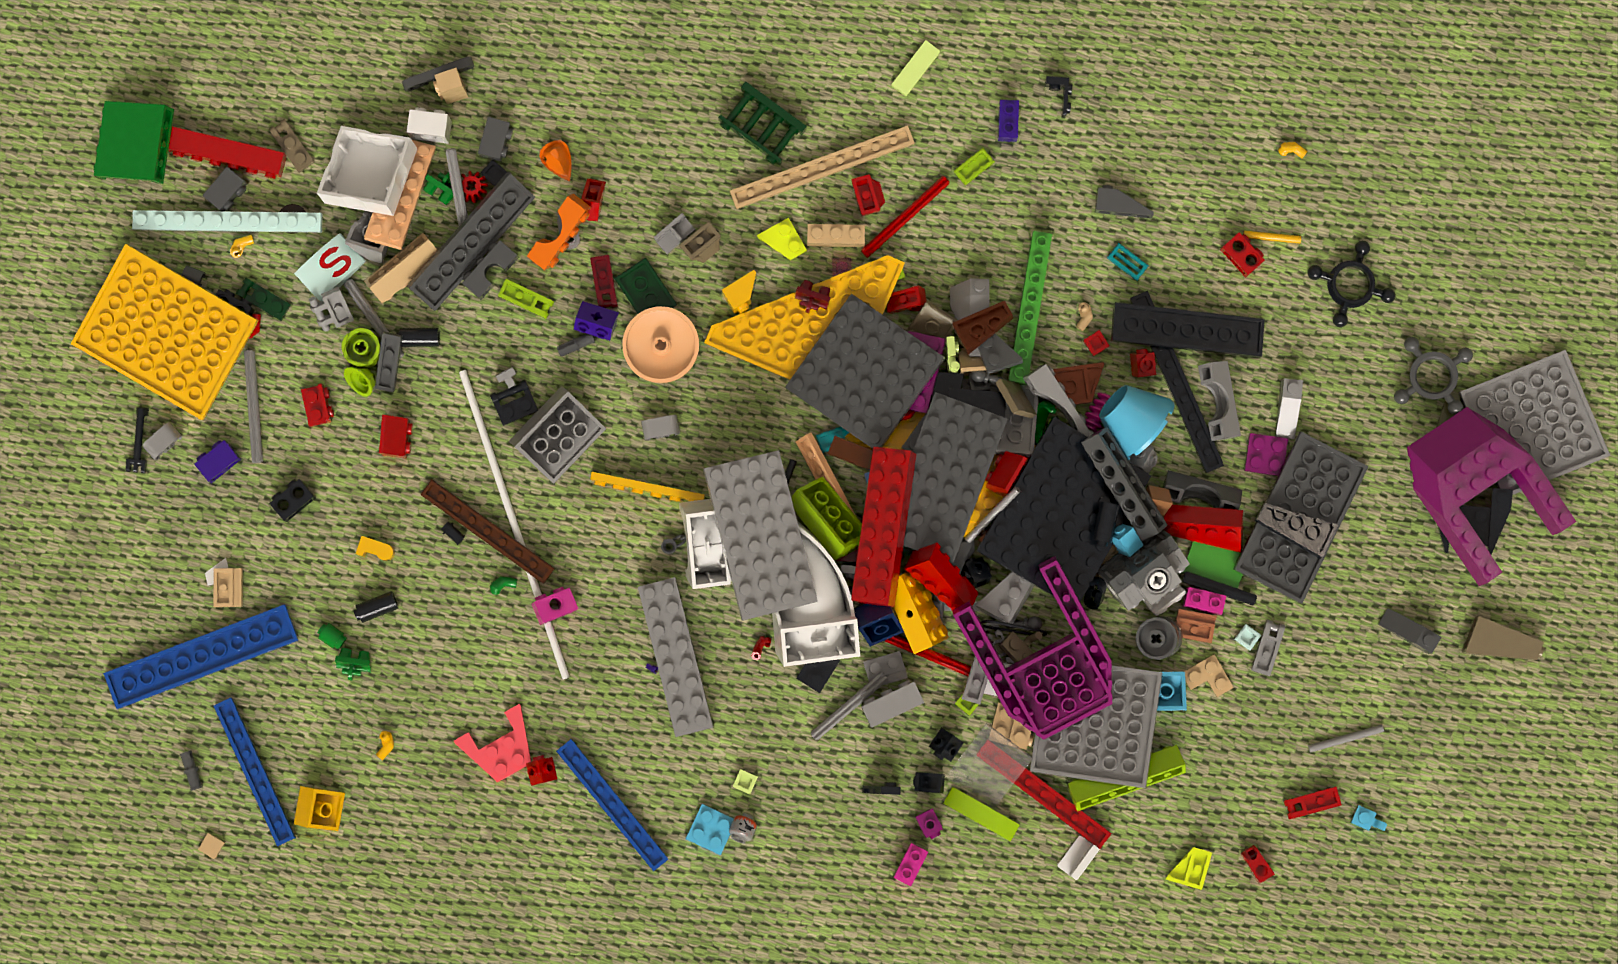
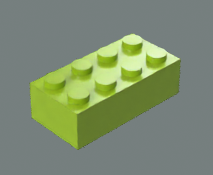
M823 476L795 491L791 497L794 511L835 561L859 548L862 523Z

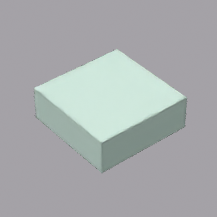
M1245 624L1234 640L1250 651L1261 637V634Z

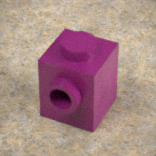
M933 808L915 816L925 838L930 837V839L941 835L940 831L943 828Z

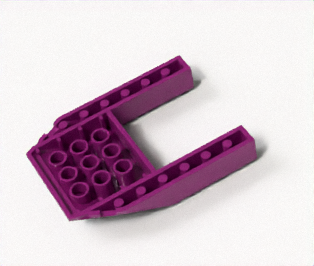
M1468 407L1407 447L1410 458V471H1412L1414 480L1412 482L1414 491L1478 586L1490 582L1503 572L1459 507L1510 473L1552 536L1564 531L1576 522L1534 458L1503 428Z
M1056 556L1040 563L1038 566L1073 633L1006 668L971 603L967 602L952 610L956 622L1008 716L1021 723L1028 730L1033 731L1043 740L1112 704V661Z

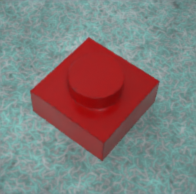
M1100 330L1083 340L1093 357L1110 346Z

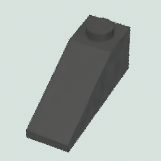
M1102 185V188L1098 187L1095 213L1152 219L1153 211L1120 190L1113 189V186Z
M1387 608L1378 623L1381 627L1426 654H1432L1442 638L1426 627Z

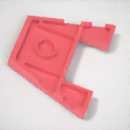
M520 704L504 712L514 730L483 748L478 749L469 732L454 740V743L496 782H500L526 767V763L531 762Z

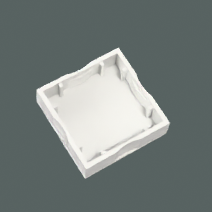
M341 126L332 149L331 160L324 171L317 194L324 204L394 216L417 147L409 137L375 134L362 129Z

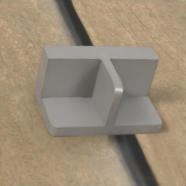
M681 213L654 237V240L668 255L696 229L685 218V215Z

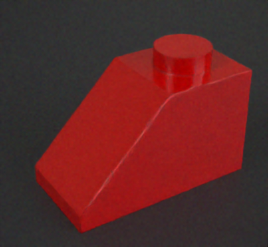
M587 178L581 197L585 203L592 207L588 212L590 216L587 221L598 222L606 181Z

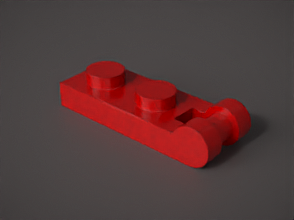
M1336 786L1284 800V805L1287 806L1289 812L1287 814L1288 819H1294L1342 805ZM1300 803L1302 810L1296 811L1294 804Z

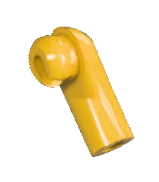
M1284 142L1278 149L1279 154L1282 156L1294 152L1301 159L1308 152L1296 142Z

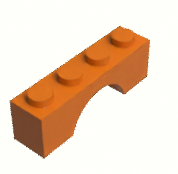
M574 193L567 196L557 211L562 220L560 235L555 240L541 239L537 241L527 257L543 270L550 267L553 268L559 261L557 258L559 254L564 253L569 247L568 241L570 238H574L579 232L578 226L581 222L584 223L590 216L588 212L592 207Z

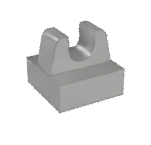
M513 366L496 375L498 382L505 381L508 388L516 385L512 378L516 374Z

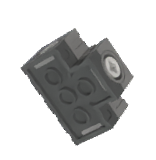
M1164 529L1160 533L1143 540V546L1131 557L1118 553L1100 566L1097 572L1100 578L1106 582L1112 596L1128 611L1137 607L1143 599L1152 605L1159 602L1169 591L1175 590L1182 582L1177 574L1183 572L1190 564L1172 536Z

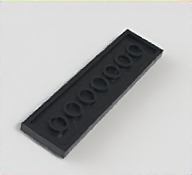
M1115 302L1113 305L1111 341L1261 358L1265 319Z

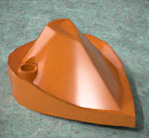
M561 140L549 142L540 150L541 162L554 174L570 181L571 155L567 144Z

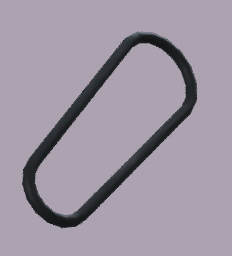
M995 620L980 621L983 627L988 629L1007 632L1013 631L1014 633L1025 635L1033 634L1031 632L984 625L983 623H996L1041 632L1042 636L1047 635V632L1041 629L1015 625Z

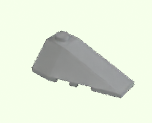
M364 211L363 216L351 226L345 244L363 258L382 264L389 246L364 239L373 213Z
M968 279L950 288V308L957 320L989 307V279ZM978 348L972 351L969 357H981Z

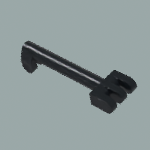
M136 407L137 418L133 459H126V472H130L131 465H133V472L138 473L140 465L141 473H146L147 460H141L144 417L149 416V408Z

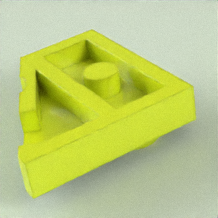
M789 218L757 235L759 240H762L790 261L807 252Z
M1192 847L1165 879L1202 890L1212 852Z

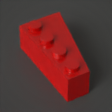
M1172 504L1164 515V520L1167 523L1164 530L1171 536L1241 553L1243 510Z
M937 542L912 552L905 570L913 578L923 584L927 590L936 595L951 610L967 602H970L973 607L978 591L966 577L959 574L960 569L949 562L950 557L940 551L941 546Z

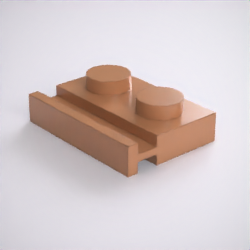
M1178 609L1176 622L1181 628L1183 638L1212 643L1217 616Z

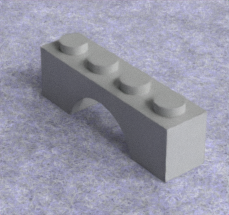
M1228 361L1210 362L1198 366L1201 385L1207 387L1212 392L1216 402L1215 415L1208 422L1211 441L1227 440L1241 436Z

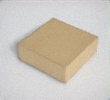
M207 833L198 850L216 859L225 842Z

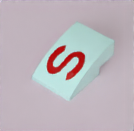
M341 233L325 244L294 273L319 301H323L322 293L336 287H341L366 262L362 256L345 244L346 239Z

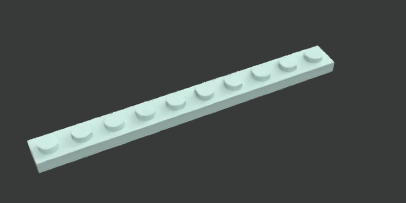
M133 210L132 229L155 231L322 233L323 214L308 212Z

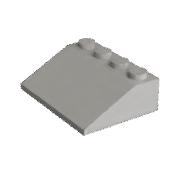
M561 386L509 442L554 484L606 428L575 397Z

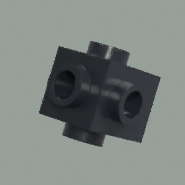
M972 557L965 561L961 575L966 577L974 588L989 583L992 578L990 566L984 561L983 557Z
M941 727L928 747L935 751L933 755L943 761L946 758L951 762L964 742Z

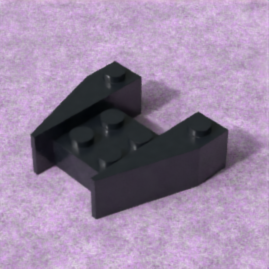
M1492 488L1490 507L1465 505L1459 507L1483 544L1487 546V550L1491 555L1511 511L1513 494L1511 489ZM1438 526L1444 553L1448 554L1449 541Z

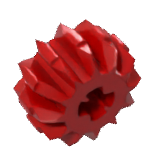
M468 171V177L464 173L461 174L464 179L462 181L465 202L468 203L471 198L474 204L476 203V197L480 201L483 200L480 195L481 193L487 195L488 192L483 188H487L489 185L488 183H483L486 180L485 176L480 177L479 172H476L473 176L472 171ZM471 183H472L473 185H474V183H475V188H476V189L473 190V191H472L471 189H470V191H469V188H470V187H469L468 185L471 184Z

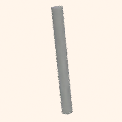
M1015 486L965 537V540L971 543L999 512L1020 493V489Z
M1378 725L1308 745L1310 753L1382 733L1384 728L1383 725Z

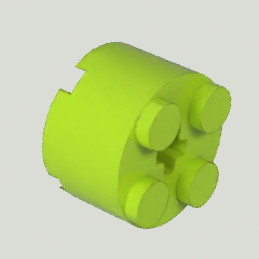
M357 328L345 335L341 349L345 359L353 366L371 368L378 363L381 340L371 330ZM364 344L366 350H363L361 353V351L358 348L363 347Z

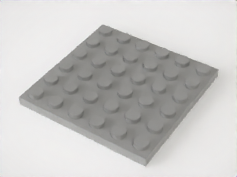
M1566 350L1459 392L1465 408L1472 409L1503 428L1534 458L1548 480L1610 456ZM1510 473L1496 482L1499 489L1513 490L1512 495L1522 491Z
M1112 666V704L1044 740L1035 734L1030 772L1146 789L1163 673Z

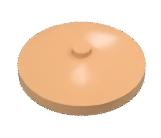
M652 307L637 314L628 324L623 336V354L631 370L640 378L653 383H669L680 379L691 370L698 357L699 338L693 323L680 311L669 307Z

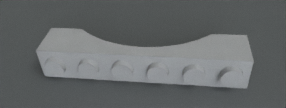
M1046 364L1040 365L1023 377L1031 392L1053 403L1063 413L1072 428L1087 437L1094 433L1085 425V418L1078 414L1074 401L1067 397L1065 387L1061 382H1057L1054 377L1055 372L1050 366Z

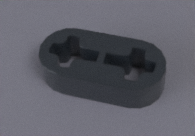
M1094 577L1089 583L1090 586L1084 596V604L1092 610L1098 609L1102 604L1107 588L1106 582L1100 577Z

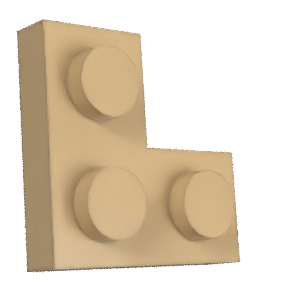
M1215 654L1184 671L1185 682L1190 690L1207 681L1215 696L1219 697L1234 688Z

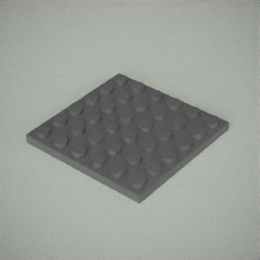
M851 294L785 388L873 449V446H884L945 357Z

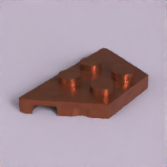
M1104 362L1053 369L1055 372L1054 377L1057 382L1063 384L1066 390L1065 394L1074 401L1075 405L1092 403Z

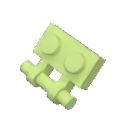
M954 336L946 337L945 342L948 373H958L960 369V364L956 361L959 353L958 341L955 342Z

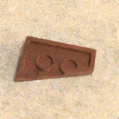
M1002 301L955 321L952 325L967 355H969L1013 319V315L1007 303Z

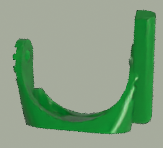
M1042 401L1038 404L1034 445H1037L1043 434L1042 431L1044 430L1049 413L1056 414L1057 412L1055 406L1049 401Z

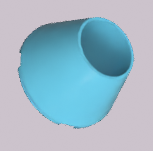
M1124 385L1107 400L1100 411L1099 418L1104 428L1108 427L1127 460H1130V455L1135 454L1137 456L1160 434L1168 422L1165 420L1168 413H1173L1175 405L1169 398Z

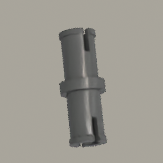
M192 750L181 753L180 756L185 769L183 772L184 775H187L190 790L202 788L203 786L198 774L199 768L198 766L196 767Z

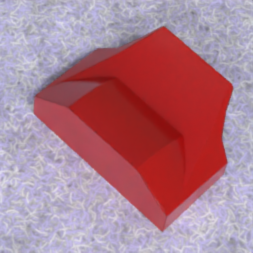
M870 174L851 179L861 216L879 212L882 205L886 203L880 182L872 179Z

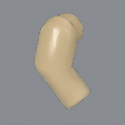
M1082 302L1078 306L1081 319L1077 323L1076 328L1082 332L1093 319L1091 306L1086 302Z

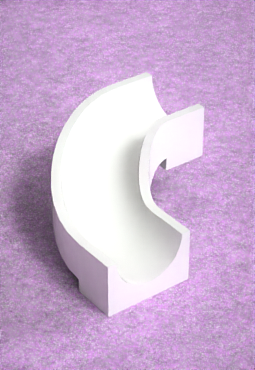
M711 499L679 503L687 543L688 567L685 569V573L692 589L731 584V577ZM797 521L818 602L772 613L776 655L784 667L859 657L858 621L855 617L848 585L842 572L827 550L805 526Z

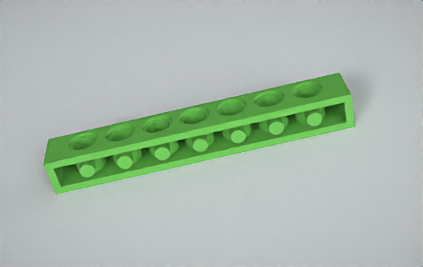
M1033 231L1013 345V350L1022 357L1023 363L1010 367L1008 381L1020 385H1027L1023 377L1030 372L1052 234Z

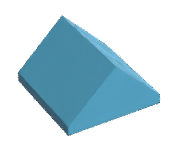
M1162 672L1157 711L1187 710L1185 672Z

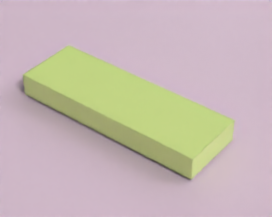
M925 40L891 86L907 97L941 51Z

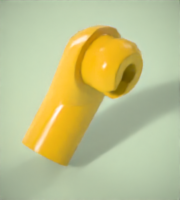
M252 234L234 240L230 249L232 257L239 258L245 246L254 244Z
M382 731L379 734L382 747L376 755L381 760H384L394 748L393 736L387 731Z

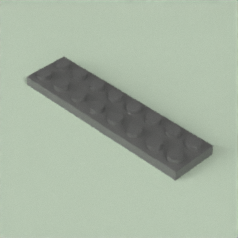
M507 172L411 280L407 287L431 309L436 311L460 284L465 274L475 267L476 262L488 252L489 247L494 242H497L534 200L535 196L511 173Z

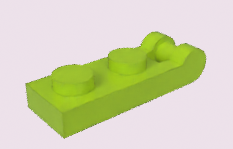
M505 279L498 294V297L544 319H547L549 315L547 312L554 304V301L508 279ZM538 301L543 303L541 309L536 308Z

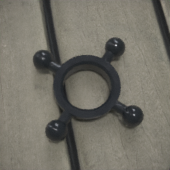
M1359 241L1355 245L1357 253L1355 261H1344L1335 266L1330 273L1324 272L1318 265L1310 266L1307 271L1308 277L1312 280L1320 278L1327 280V288L1331 298L1340 305L1339 313H1336L1333 317V324L1339 328L1346 326L1348 323L1346 315L1348 308H1357L1364 305L1371 299L1372 295L1380 297L1385 303L1393 302L1396 297L1394 290L1391 288L1383 290L1375 288L1373 273L1362 263L1364 256L1370 252V245L1366 241ZM1345 268H1357L1366 275L1368 290L1362 298L1349 300L1338 292L1336 277Z

